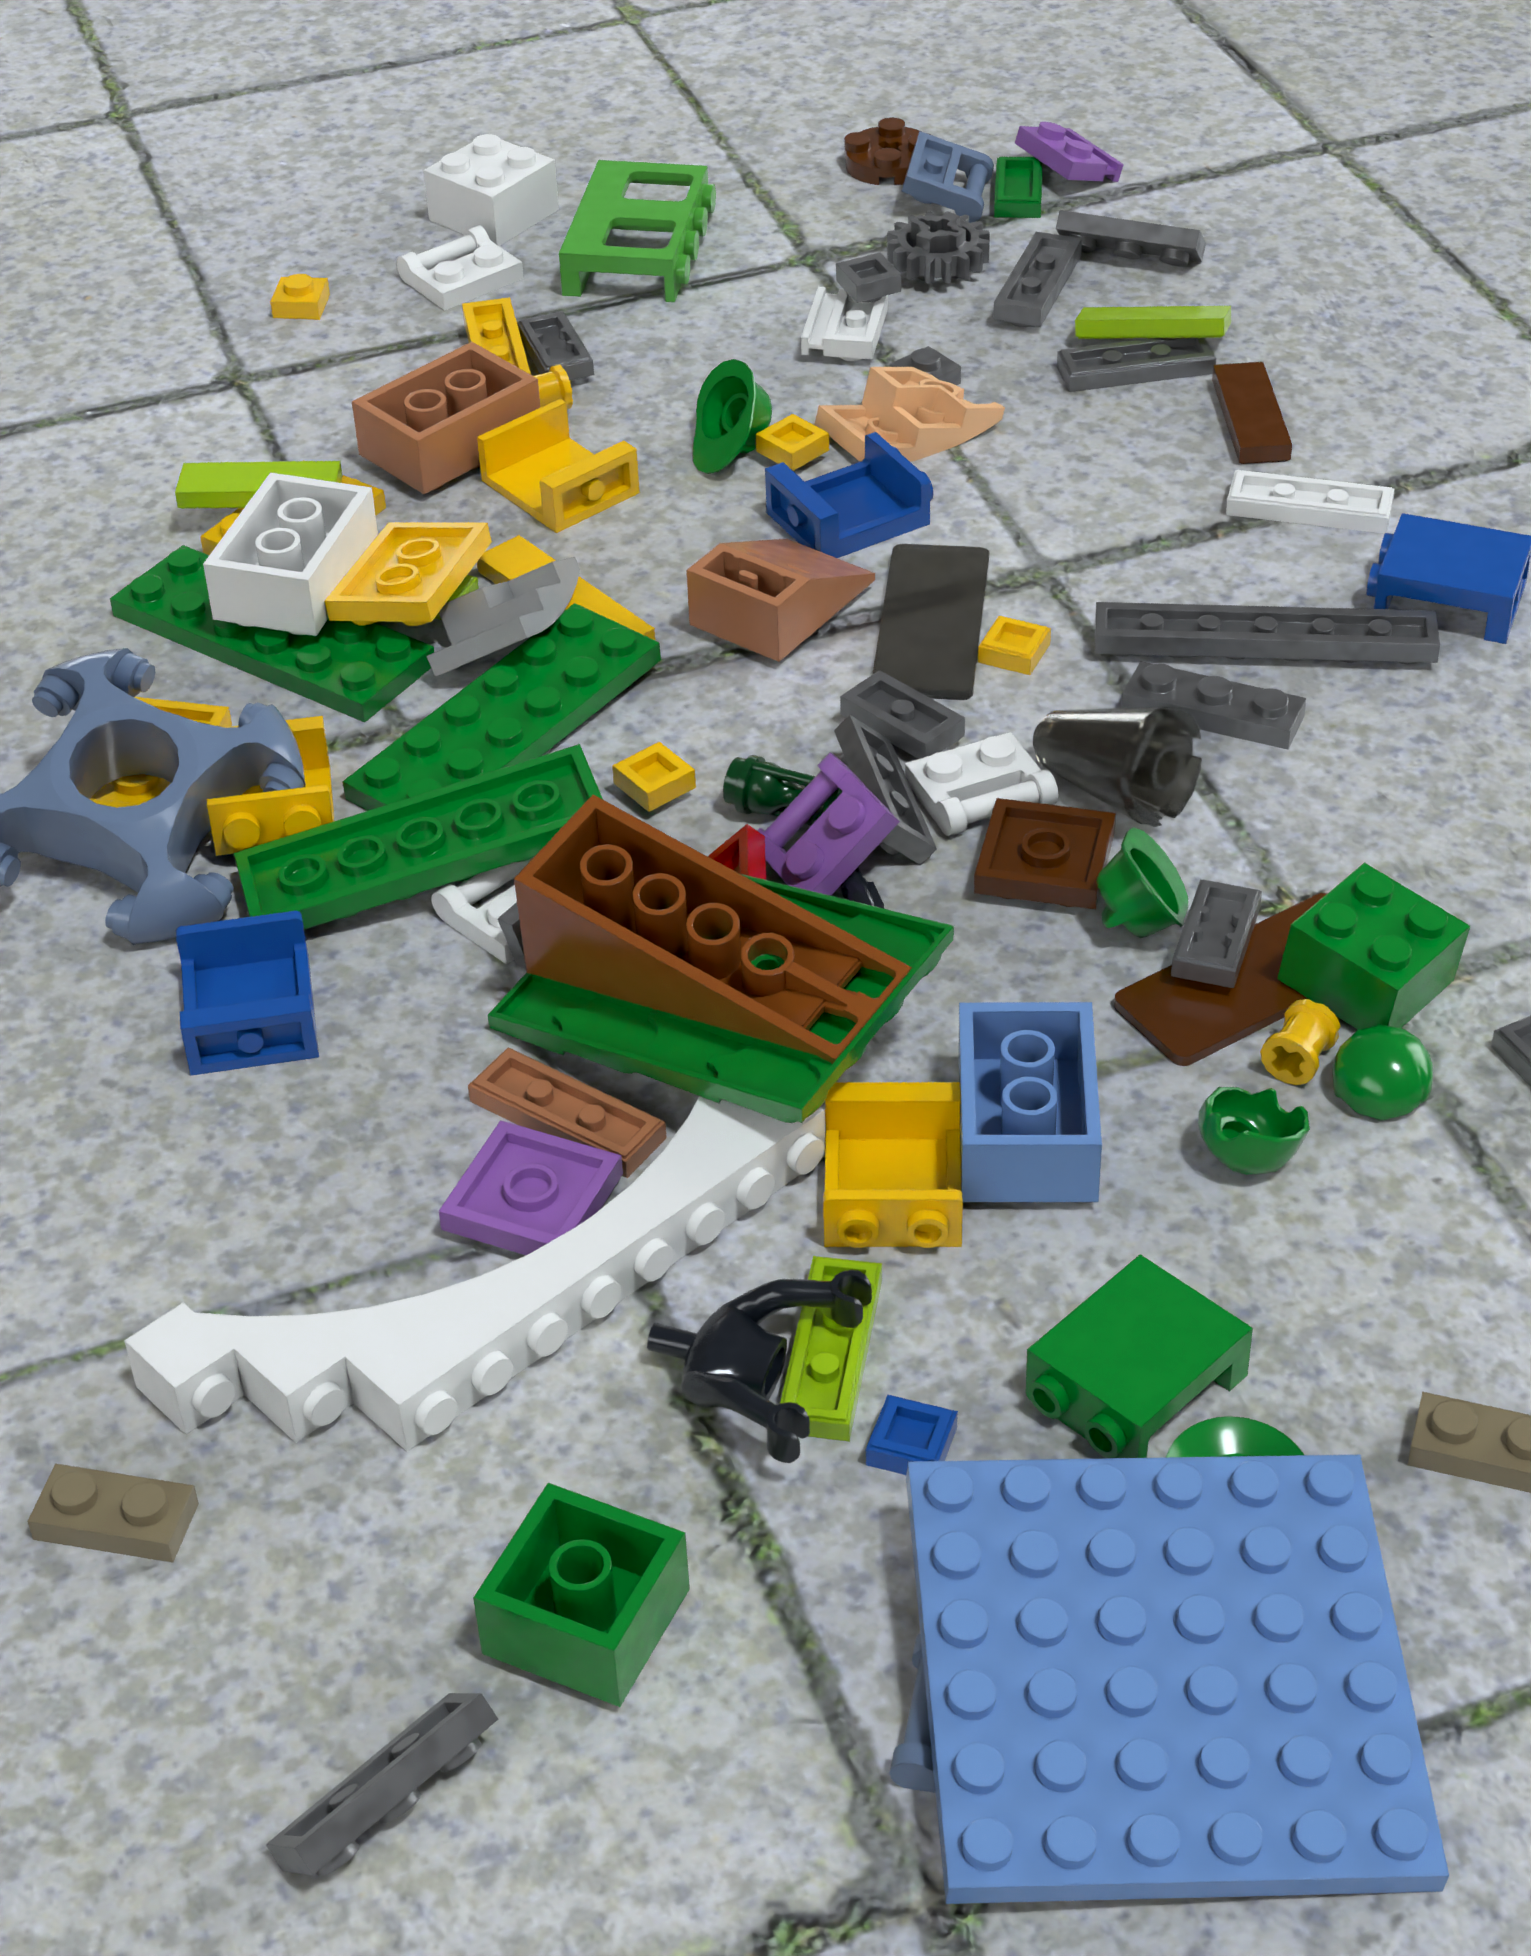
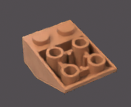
M789 539L719 543L686 570L689 624L780 662L874 582L875 573Z

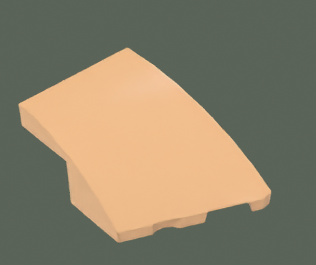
M870 367L862 404L819 405L815 425L828 432L830 438L860 462L865 458V435L873 432L878 433L891 446L896 447L911 462L956 447L985 432L1002 420L1005 407L996 402L974 404L964 400L963 388L939 380L933 375L914 367Z

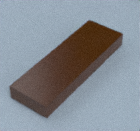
M1264 362L1213 365V385L1239 463L1248 464L1291 460L1292 442Z

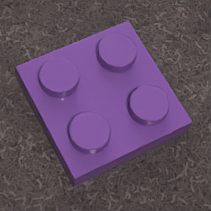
M500 1120L440 1208L441 1230L522 1255H528L577 1227L603 1207L623 1175L622 1157L619 1154Z

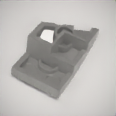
M571 557L553 561L507 582L482 587L447 602L439 614L450 639L451 646L427 656L434 676H439L529 638L551 626L564 612L576 588L580 572L576 558Z

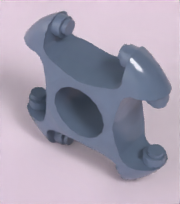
M128 648L83 655L45 670L42 680L35 688L32 703L42 714L56 717L57 715L67 716L72 710L75 713L61 737L40 763L17 786L0 794V887L3 885L9 887L17 879L21 868V861L18 858V853L20 852L36 853L48 858L101 871L138 893L137 897L128 894L122 900H115L108 909L105 919L106 927L112 929L115 935L128 939L132 945L175 938L176 929L180 926L216 922L222 919L224 910L232 899L231 893L234 887L224 876L209 872L207 875L198 874L192 878L186 874V870L199 843L211 830L207 799L242 795L249 788L258 785L263 790L262 792L302 788L306 784L303 762L297 741L288 723L273 704L268 706L258 702L246 704L240 714L238 727L230 728L197 722L160 710L134 698L140 692H146L151 687L156 673L155 666L149 664L147 659L133 654ZM145 774L164 778L171 783L159 796L140 805L116 808L96 804L90 800L104 785L124 776Z

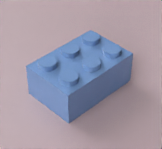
M1092 1002L959 1003L958 1070L960 1082L961 1192L963 1202H1099L1102 1138Z

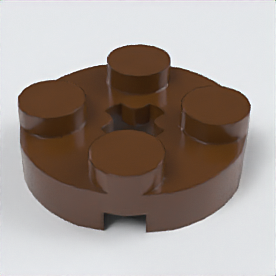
M890 117L881 119L878 122V127L847 134L844 138L846 171L853 178L868 184L879 185V177H894V185H903L920 131L905 127V121L900 118Z

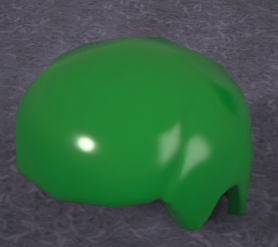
M1380 1024L1359 1029L1339 1047L1332 1067L1334 1094L1348 1104L1357 1114L1383 1121L1408 1115L1419 1104L1426 1102L1430 1096L1433 1084V1064L1429 1052L1419 1038L1402 1028Z
M1218 1087L1204 1101L1199 1110L1198 1126L1201 1137L1209 1151L1232 1171L1245 1175L1267 1174L1279 1170L1296 1154L1310 1130L1307 1110L1303 1106H1298L1291 1112H1286L1279 1105L1276 1090L1272 1088L1251 1094L1239 1087Z

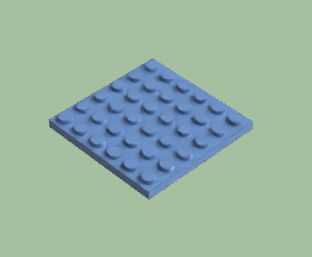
M1360 1454L908 1462L906 1487L946 1904L1443 1892L1449 1878V1872Z

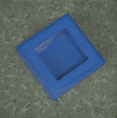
M887 1395L866 1447V1465L906 1475L908 1462L945 1461L957 1430L958 1411Z

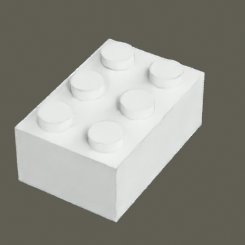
M270 473L203 563L213 620L238 623L247 627L257 626L288 631L296 635L307 634L317 636L328 619L325 599L378 536L372 487Z

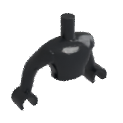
M858 1270L842 1271L835 1275L832 1281L778 1279L770 1281L722 1305L708 1318L697 1333L654 1323L648 1335L647 1349L685 1360L681 1388L687 1400L704 1408L724 1407L765 1427L767 1429V1449L769 1454L780 1462L792 1463L800 1455V1441L798 1437L803 1439L809 1436V1417L805 1409L797 1403L786 1402L776 1405L769 1401L784 1367L787 1339L766 1331L758 1324L782 1309L805 1306L831 1308L832 1319L838 1325L854 1328L862 1322L863 1306L871 1303V1283L867 1276Z

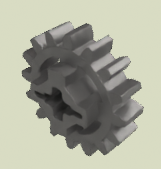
M931 211L926 212L925 216L919 215L916 217L910 215L908 216V224L896 222L894 223V230L887 232V260L899 272L907 271V279L910 280L918 278L925 281V283H931L935 278H942L945 283H951V278L958 279L960 277L966 280L969 278V271L980 273L983 271V264L989 263L990 232L989 230H983V223L980 221L969 223L968 215L958 216L949 211H946L941 216H935Z

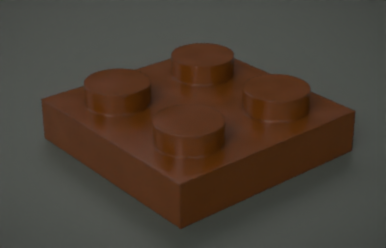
M996 798L974 874V894L1096 910L1100 895L1096 878L1108 863L1115 834L1116 813Z

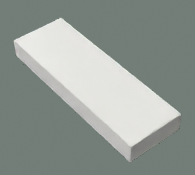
M1235 470L1227 498L1226 515L1385 534L1388 530L1393 505L1394 488Z

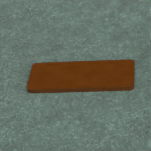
M1327 893L1316 894L1254 925L1234 988L1171 976L1172 965L1119 990L1115 994V1010L1166 1057L1179 1066H1189L1284 1018L1286 1010L1292 1003L1297 1000L1308 999L1277 979L1290 926Z

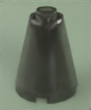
M1174 707L1054 710L1044 717L1035 728L1033 734V747L1040 765L1135 822L1152 827L1161 826L1162 824L1159 820L1164 816L1175 818L1183 811L1194 792L1201 771L1202 758L1193 756V738L1201 740L1200 728L1191 714Z

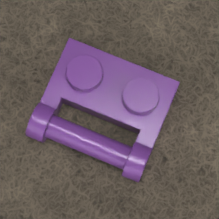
M829 752L817 765L821 771L766 830L759 828L757 831L765 836L766 861L787 885L831 896L900 821L842 761ZM839 787L843 792L799 840L786 851L783 848L785 844Z

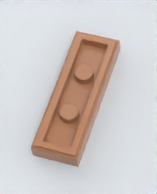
M509 1047L468 1085L470 1102L519 1126L621 1155L622 1176L626 1178L667 1138L665 1121Z

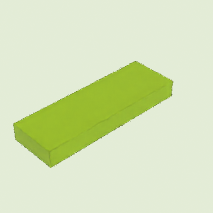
M1231 305L1083 307L1075 319V337H1078V339L1220 338L1225 336L1231 324Z
M341 461L183 463L175 490L177 507L181 509L245 508L270 473L341 483L343 477Z
M813 1256L808 1280L832 1281L835 1275L842 1271L858 1270L865 1274L871 1283L872 1300L871 1303L863 1306L862 1322L854 1328L838 1325L832 1319L831 1308L802 1306L780 1403H797L805 1409L810 1422L808 1437L850 1442L882 1284V1263Z

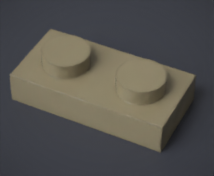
M1422 1391L1407 1466L1531 1493V1415Z
M55 1463L27 1522L33 1540L173 1563L199 1502L194 1485Z

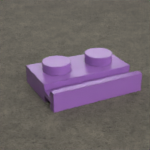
M1040 122L1039 127L1019 126L1015 144L1067 180L1103 181L1105 176L1113 182L1119 181L1124 164L1072 129L1064 128L1051 122Z

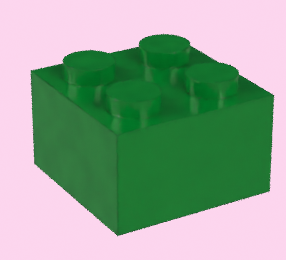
M1364 862L1291 924L1277 979L1311 1001L1327 1006L1338 1018L1358 1030L1380 1024L1402 1028L1454 981L1471 926Z
M547 1483L473 1597L482 1654L621 1707L690 1590L686 1533Z

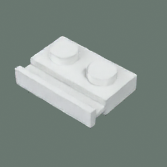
M818 286L801 335V355H809L811 349H822L823 356L839 357L846 361L873 359L888 311V295L875 302L856 303L843 288L839 289L838 294H827L825 287Z

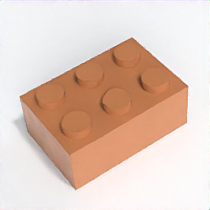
M470 342L352 401L359 455L422 494L439 489L448 481L469 470L480 467L477 436L540 408L538 379L479 345Z

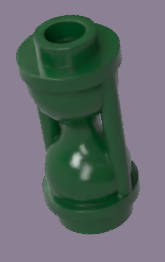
M750 755L747 759L736 757L729 765L724 779L723 798L726 803L735 805V809L740 813L751 814L753 812L756 814L779 816L815 776L781 768L775 763L766 762L763 757L757 755ZM838 787L805 824L811 827L843 791Z

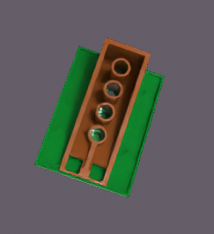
M592 795L514 878L526 974L488 1014L489 1028L562 1056L569 1052L622 1073H639L716 1103H720L723 1099L785 1123H803L807 1117L812 1115L827 1098L828 1091L846 1069L852 1067L861 1058L867 1044L884 1023L890 1021L903 1006L904 999L917 983L937 966L942 953L954 940V926L739 874L605 800Z

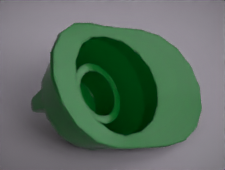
M731 359L720 363L705 379L698 395L693 462L699 471L706 474L719 472L729 465L739 453H749L756 449V433L770 425L772 418L771 399L766 391L755 382L753 372L745 362Z
M1131 828L1125 834L1121 850L1101 870L1096 878L1098 889L1107 904L1101 914L1103 925L1106 928H1112L1122 924L1129 932L1139 938L1148 937L1174 924L1182 927L1185 924L1184 919L1188 910V895L1176 867L1152 837L1141 829Z

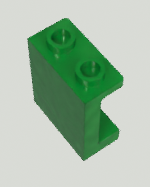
M1139 1254L1027 1349L1025 1393L1039 1412L1048 1418L1058 1419L1081 1435L1103 1457L1147 1458L1150 1437L1212 1381H1215L1230 1392L1248 1376L1253 1328Z

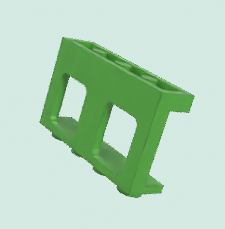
M598 160L559 251L562 296L581 297L590 273L600 272L664 276L665 302H675L681 284H688L690 260H696L698 257L699 236L706 235L707 213H713L715 210L716 188L715 184H708V166ZM630 183L690 186L687 197L682 201L624 198ZM611 229L673 232L668 246L662 249L605 245Z

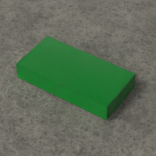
M1035 157L997 158L994 217L1041 218L1042 162Z

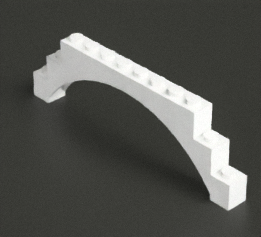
M699 1096L690 1115L664 1151L629 1187L593 1216L528 1255L481 1276L427 1294L365 1308L310 1315L280 1316L197 1313L183 1302L124 1340L136 1388L185 1434H188L210 1418L221 1415L231 1404L245 1396L295 1443L319 1427L332 1423L342 1411L354 1404L408 1452L430 1435H436L445 1430L457 1416L487 1395L499 1392L511 1378L535 1361L554 1353L565 1340L589 1323L608 1315L619 1302L649 1281H655L662 1277L670 1266L694 1249L713 1241L721 1230L745 1213L764 1205L772 1194L799 1175L812 1171L825 1158V1109L819 1107L803 1123H785L723 1099L720 1103H716Z

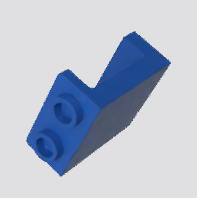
M876 432L865 435V458L863 461L808 481H803L784 462L765 468L766 513L799 544L835 558H840L930 525V501L933 499V487L929 477L925 472L920 471L907 460L896 447L891 446Z
M1402 513L1394 534H1384L1379 553V562L1373 563L1370 570L1366 595L1375 597L1374 609H1389L1393 596H1400L1487 612L1484 640L1506 644L1528 579L1531 560V536Z
M301 912L274 913L180 926L176 929V942L182 970L184 1011H180V1029L190 1076L319 1058L310 962Z

